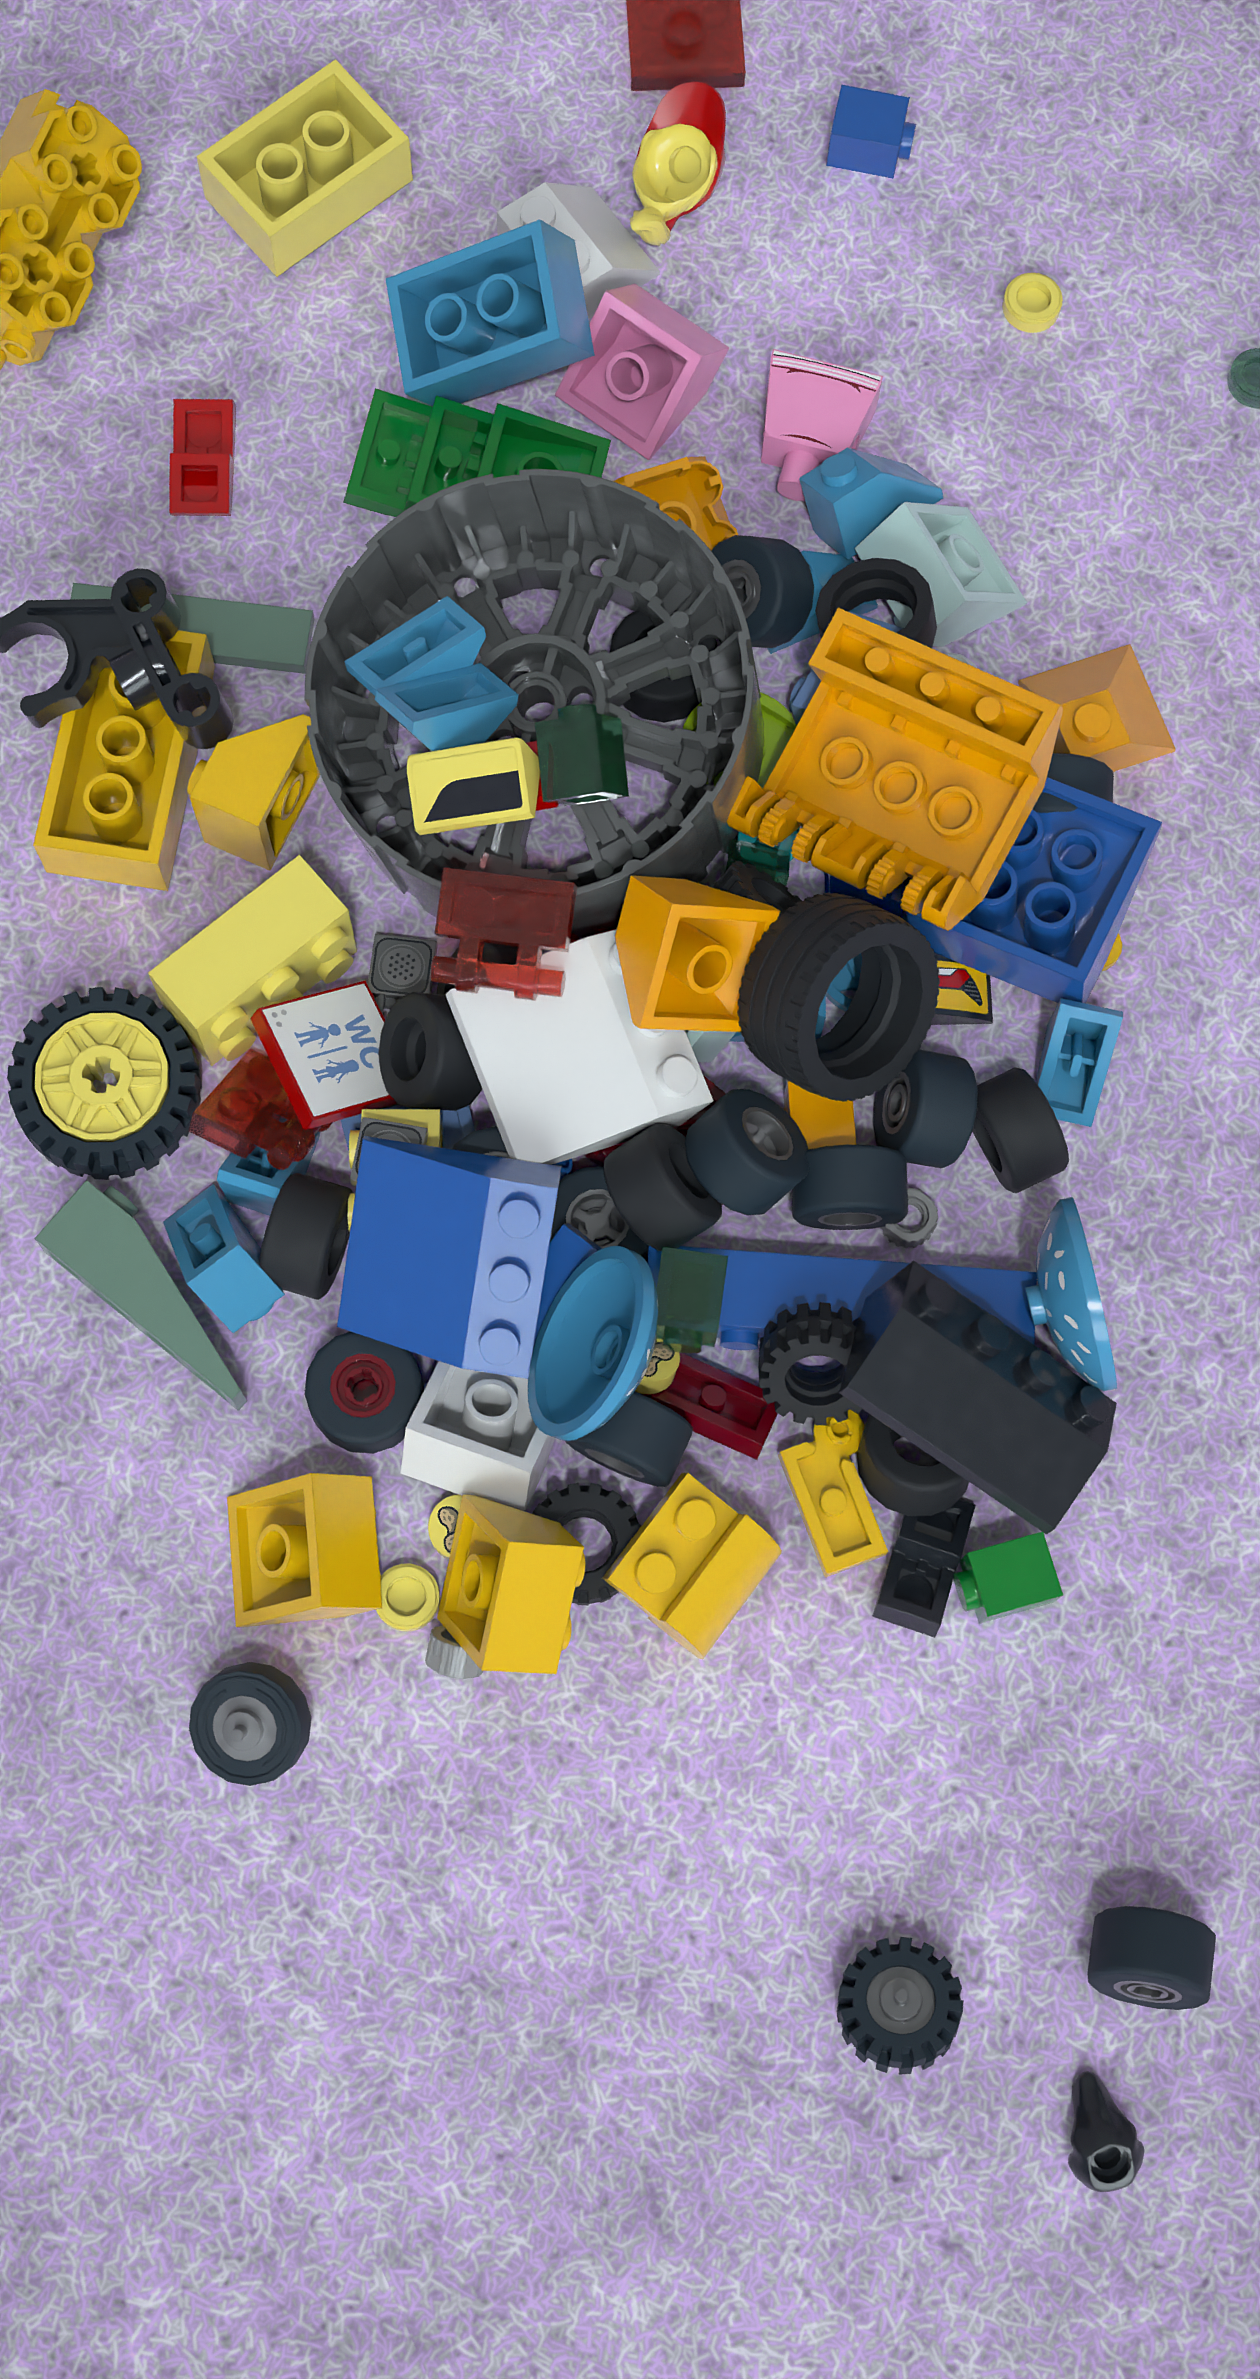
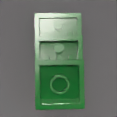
M375 388L343 503L397 517L411 506L443 489L489 474H493V477L497 478L519 475V470L550 469L578 472L602 478L611 440L497 403L492 414L439 396L435 397L433 406H429Z

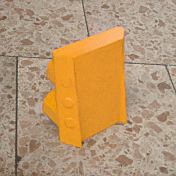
M705 456L684 457L625 475L613 481L656 501L662 512L676 522L681 519L710 550L719 542L738 535L737 529L728 519L721 500L724 487L719 470L711 463H708Z

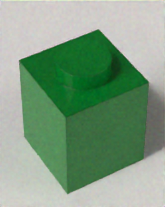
M1043 1532L968 1552L960 1560L962 1571L954 1573V1583L962 1608L965 1612L975 1610L979 1624L1054 1603L1063 1596Z

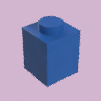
M841 84L830 135L826 166L894 179L898 158L907 160L910 158L916 124L905 122L910 97Z

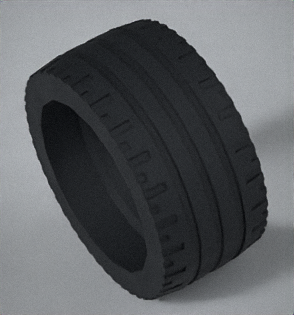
M823 893V895L816 894L813 897H807L804 901H799L795 903V906L789 907L763 933L761 940L757 942L755 950L749 957L748 964L745 966V973L742 976V984L739 988V1010H737L739 1016L738 1023L741 1027V1035L745 1039L744 1042L749 1047L750 1052L772 1072L810 1093L842 1102L847 1100L855 1101L856 1099H863L865 1096H871L874 1092L883 1089L885 1085H889L894 1078L900 1075L902 1070L906 1069L907 1064L912 1060L913 1055L919 1051L923 1040L926 1039L927 1032L932 1025V1019L935 1016V1008L938 1004L937 997L939 995L938 986L940 978H938L939 968L937 967V958L934 956L935 952L930 947L931 944L926 940V937L901 917L859 898L838 893ZM861 953L862 966L859 985L848 1010L830 1032L816 1040L815 1031L819 1007L830 983L849 960Z

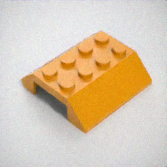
M838 608L808 662V665L821 680L818 688L764 787L762 788L753 778L746 777L730 811L727 824L729 827L752 838L758 836L757 838H759L760 842L772 847L785 840L801 826L802 828H800L793 840V846L791 847L792 857L805 863L811 861L813 867L859 889L866 887L867 893L882 899L883 896L886 897L887 893L892 892L906 878H912L904 890L900 905L902 906L901 909L913 915L920 914L921 912L922 919L949 931L984 900L1043 791L1063 708L1056 702Z

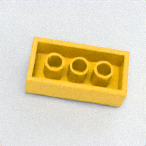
M178 630L175 636L166 642V645L181 675L200 673L213 680L215 664L207 634ZM104 668L99 673L97 687L83 708L62 715L33 846L47 873L168 891L188 799V782L194 770L198 749L187 744L181 737L159 699L135 711L112 668ZM204 706L198 707L192 712V715L194 717L200 716L206 711V708Z

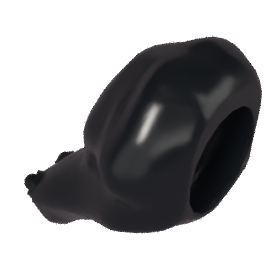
M1082 2072L1078 2075L1072 2086L1074 2122L1070 2139L1073 2151L1068 2157V2165L1075 2177L1087 2188L1097 2192L1116 2191L1129 2186L1133 2182L1143 2163L1145 2149L1142 2142L1137 2139L1135 2126L1118 2109L1099 2077L1093 2072Z

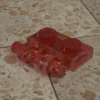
M443 868L435 934L439 937L460 939L458 958L433 957L431 981L455 984L456 991L475 994L478 993L479 988L513 991L516 999L535 1001L538 995L562 997L565 989L566 973L565 971L541 968L542 949L569 952L577 886L570 882ZM484 942L519 946L516 965L483 961Z
M250 1048L193 1112L188 1132L244 1159L258 1146L268 1151L267 1159L271 1166L279 1170H285L292 1162L304 1159L315 1145V1134L329 1129L333 1122L304 1130L269 1057ZM281 1117L288 1119L285 1122L278 1121Z

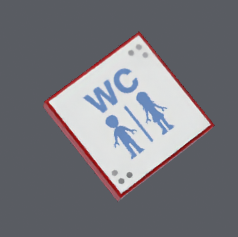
M366 981L261 1007L250 1018L304 1130L362 1114V1109H379L397 1104L386 1091L379 1066L380 1035L385 1019Z

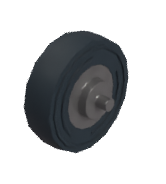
M247 1662L224 1668L202 1686L191 1706L189 1732L195 1752L211 1772L227 1782L253 1786L276 1780L298 1762L309 1742L311 1714L305 1695L290 1676L272 1665Z

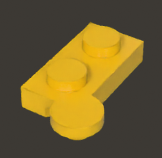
M851 1409L848 1410L847 1420L837 1423L834 1416L826 1418L827 1425H815L814 1423L812 1432L814 1441L810 1443L804 1442L780 1451L778 1454L825 1578L883 1557L888 1553L855 1465L849 1458L858 1451L864 1430L863 1421Z

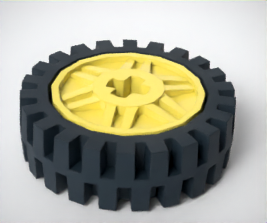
M103 987L89 988V996L80 997L77 991L64 995L65 1004L56 1008L51 1002L41 1010L43 1019L38 1023L31 1019L23 1029L26 1037L24 1042L16 1041L11 1053L14 1065H8L7 1080L11 1087L8 1094L15 1117L33 1146L48 1161L57 1167L65 1168L71 1174L80 1177L87 1174L96 1180H109L110 1175H119L121 1179L135 1176V1170L143 1167L148 1171L159 1165L158 1159L164 1154L170 1157L180 1147L178 1141L183 1135L188 1136L194 1125V1114L199 1112L202 1081L193 1046L173 1015L164 1007L161 1009L157 1007L153 999L143 994L136 998L133 997L128 989L116 987L114 994H107ZM113 1073L118 1082L117 1085L107 1084L106 1092L98 1093L93 1085L94 1080L104 1082V1074Z

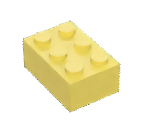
M336 59L196 156L205 199L276 277L413 181L408 136Z
M299 854L154 967L148 974L162 1007L173 1015L177 1023L183 1028L190 1042L211 1066L223 1057L227 1061H232L244 1054L256 1040L254 1035L256 1030L250 1018L258 1008L303 997V994L320 980H323L326 984L332 983L351 967L354 961L352 955L357 952L349 910Z

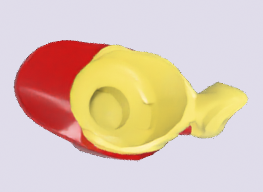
M685 82L668 91L660 101L642 138L633 166L632 177L636 192L644 208L642 210H634L633 216L630 218V225L632 230L640 235L642 240L648 244L655 246L665 244L670 239V232L678 218L702 206L712 197L720 181L726 160L724 148L726 110L719 92L707 83Z

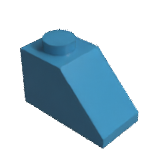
M848 447L838 454L828 457L821 465L799 478L814 532L822 541L847 560L857 554L854 548L904 502L935 504L944 498L940 487L908 464Z
M214 1184L163 1221L186 1284L232 1333H235L249 1321L262 1318L271 1310L274 1303L285 1295L283 1289L276 1285L259 1266L261 1248L224 1195Z

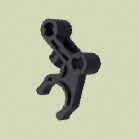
M137 568L125 572L113 585L111 599L27 600L15 610L0 617V653H6L22 639L37 634L54 636L66 644L68 652L67 665L59 681L44 692L23 697L20 702L21 711L36 728L44 727L51 720L67 712L83 708L97 687L99 673L104 668H112L135 711L159 699L181 737L187 744L196 749L214 748L218 742L227 740L232 732L234 722L232 711L213 680L200 673L181 675L166 645V642L173 638L180 628V610L164 581L157 573L149 569ZM151 604L152 607L142 612V607ZM204 706L206 708V711L200 716L194 717L192 715V712L198 707Z

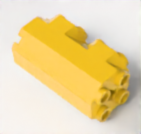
M47 89L20 99L0 139V370L5 361L21 366L41 360L55 330L75 325L94 286L91 277L95 268L93 252L103 233L123 226L141 189L138 177L142 172V163L138 151L130 145L128 136L90 104L76 100L74 106L69 108L57 105L56 103L61 94Z

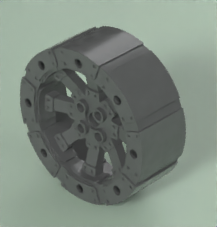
M550 469L519 470V475L494 478L493 474L455 484L411 506L378 531L365 544L367 550L352 568L350 566L346 567L323 607L309 649L304 700L310 708L311 725L307 726L309 741L324 784L337 807L386 877L403 894L408 891L413 895L426 912L454 928L487 940L536 947L553 946L550 941L551 935L558 931L571 932L583 939L595 935L597 929H617L631 875L686 879L700 883L708 875L706 867L712 862L719 851L725 854L738 833L737 830L728 826L727 819L744 780L749 776L758 783L763 759L764 720L751 639L741 603L721 564L698 535L681 519L676 522L662 512L656 501L629 487L593 475ZM598 559H608L601 565L603 577L592 575L590 572L592 564ZM461 578H470L476 583L475 590L464 597H459L454 588L455 583ZM539 588L559 590L560 594L548 625H543L539 633L523 635L518 628L514 630L502 611L503 606L500 600L518 595L522 591ZM446 596L451 598L485 629L486 638L479 650L481 656L479 663H482L519 694L517 706L484 743L498 741V739L504 736L520 738L525 743L550 738L557 742L565 751L559 799L564 806L569 804L586 835L584 840L592 859L566 866L567 871L549 873L548 869H527L528 854L525 850V845L532 819L487 825L485 836L480 835L473 856L452 844L446 847L442 844L436 833L419 835L415 831L407 766L399 769V765L394 757V744H397L399 722L375 701V696L371 692L368 698H365L367 688L347 671L344 661ZM609 600L617 602L633 611L639 610L648 616L656 627L647 632L648 637L610 653L605 650L589 655L590 645L588 637L599 609L605 610ZM707 638H715L721 642V645L710 652L706 646L700 644ZM690 675L695 686L698 701L702 703V706H697L696 732L677 727L672 731L634 718L629 711L620 707L631 699V692L668 676L673 681ZM579 694H589L593 697L591 705L586 709L577 710L571 706L572 700ZM537 703H549L554 706L552 713L542 721L532 722L524 719L528 709ZM622 760L663 773L665 780L678 785L668 801L670 805L668 811L661 819L656 816L644 829L636 834L624 816L619 817L603 788L604 781L597 766L598 762L621 765ZM723 772L717 785L714 786L715 777ZM387 816L395 817L394 820L397 826L387 831L377 832V824L382 818Z

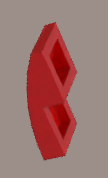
M173 399V453H170L169 513L171 516H231L236 430V404L233 399Z

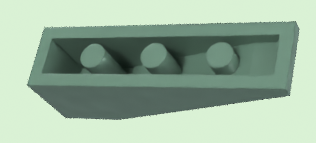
M86 1180L34 1239L48 1256L239 1411L247 1400L140 1226L133 1218L139 1211L138 1208L114 1187L109 1186L102 1193Z

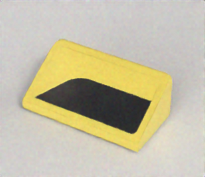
M510 738L409 755L407 758V776L415 831L419 835L535 818L542 761L524 740L520 738Z

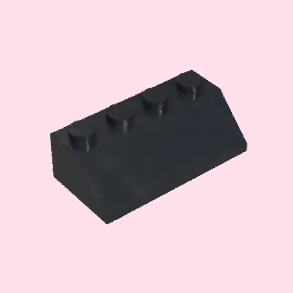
M914 1260L865 1298L839 1391L841 1395L1046 1535L1053 1531L1060 1523L1108 1452L1117 1405L1115 1401L1107 1397L1101 1390L1090 1385L1056 1361L1051 1355L1033 1345L1002 1323L997 1317L986 1312L952 1288L946 1281L938 1278Z

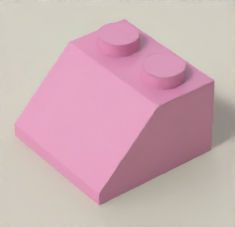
M631 284L605 291L589 324L595 356L570 364L555 396L650 460L706 394L729 347L637 284Z

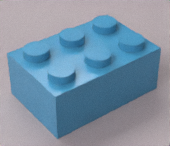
M540 219L385 279L404 393L428 405L433 406L436 396L463 403L595 356L575 240Z

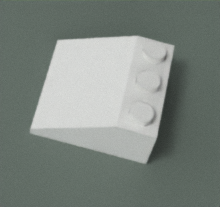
M617 929L583 938L451 989L445 994L510 1159L552 1165L627 1142L655 1123L666 1124L673 1128L680 1126L713 1102L685 1030L639 1029L632 1023L615 940Z

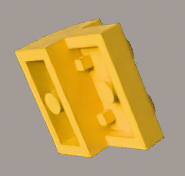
M681 1473L602 1579L649 1615L648 1619L697 1658L704 1659L781 1555L782 1550L775 1540L748 1515L737 1513L689 1473Z

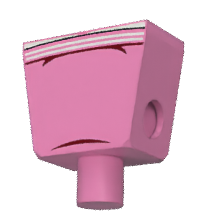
M773 349L767 385L761 463L782 468L777 484V491L782 496L795 501H805L799 480L800 477L821 465L828 457L838 454L847 447L857 450L875 414L883 376Z

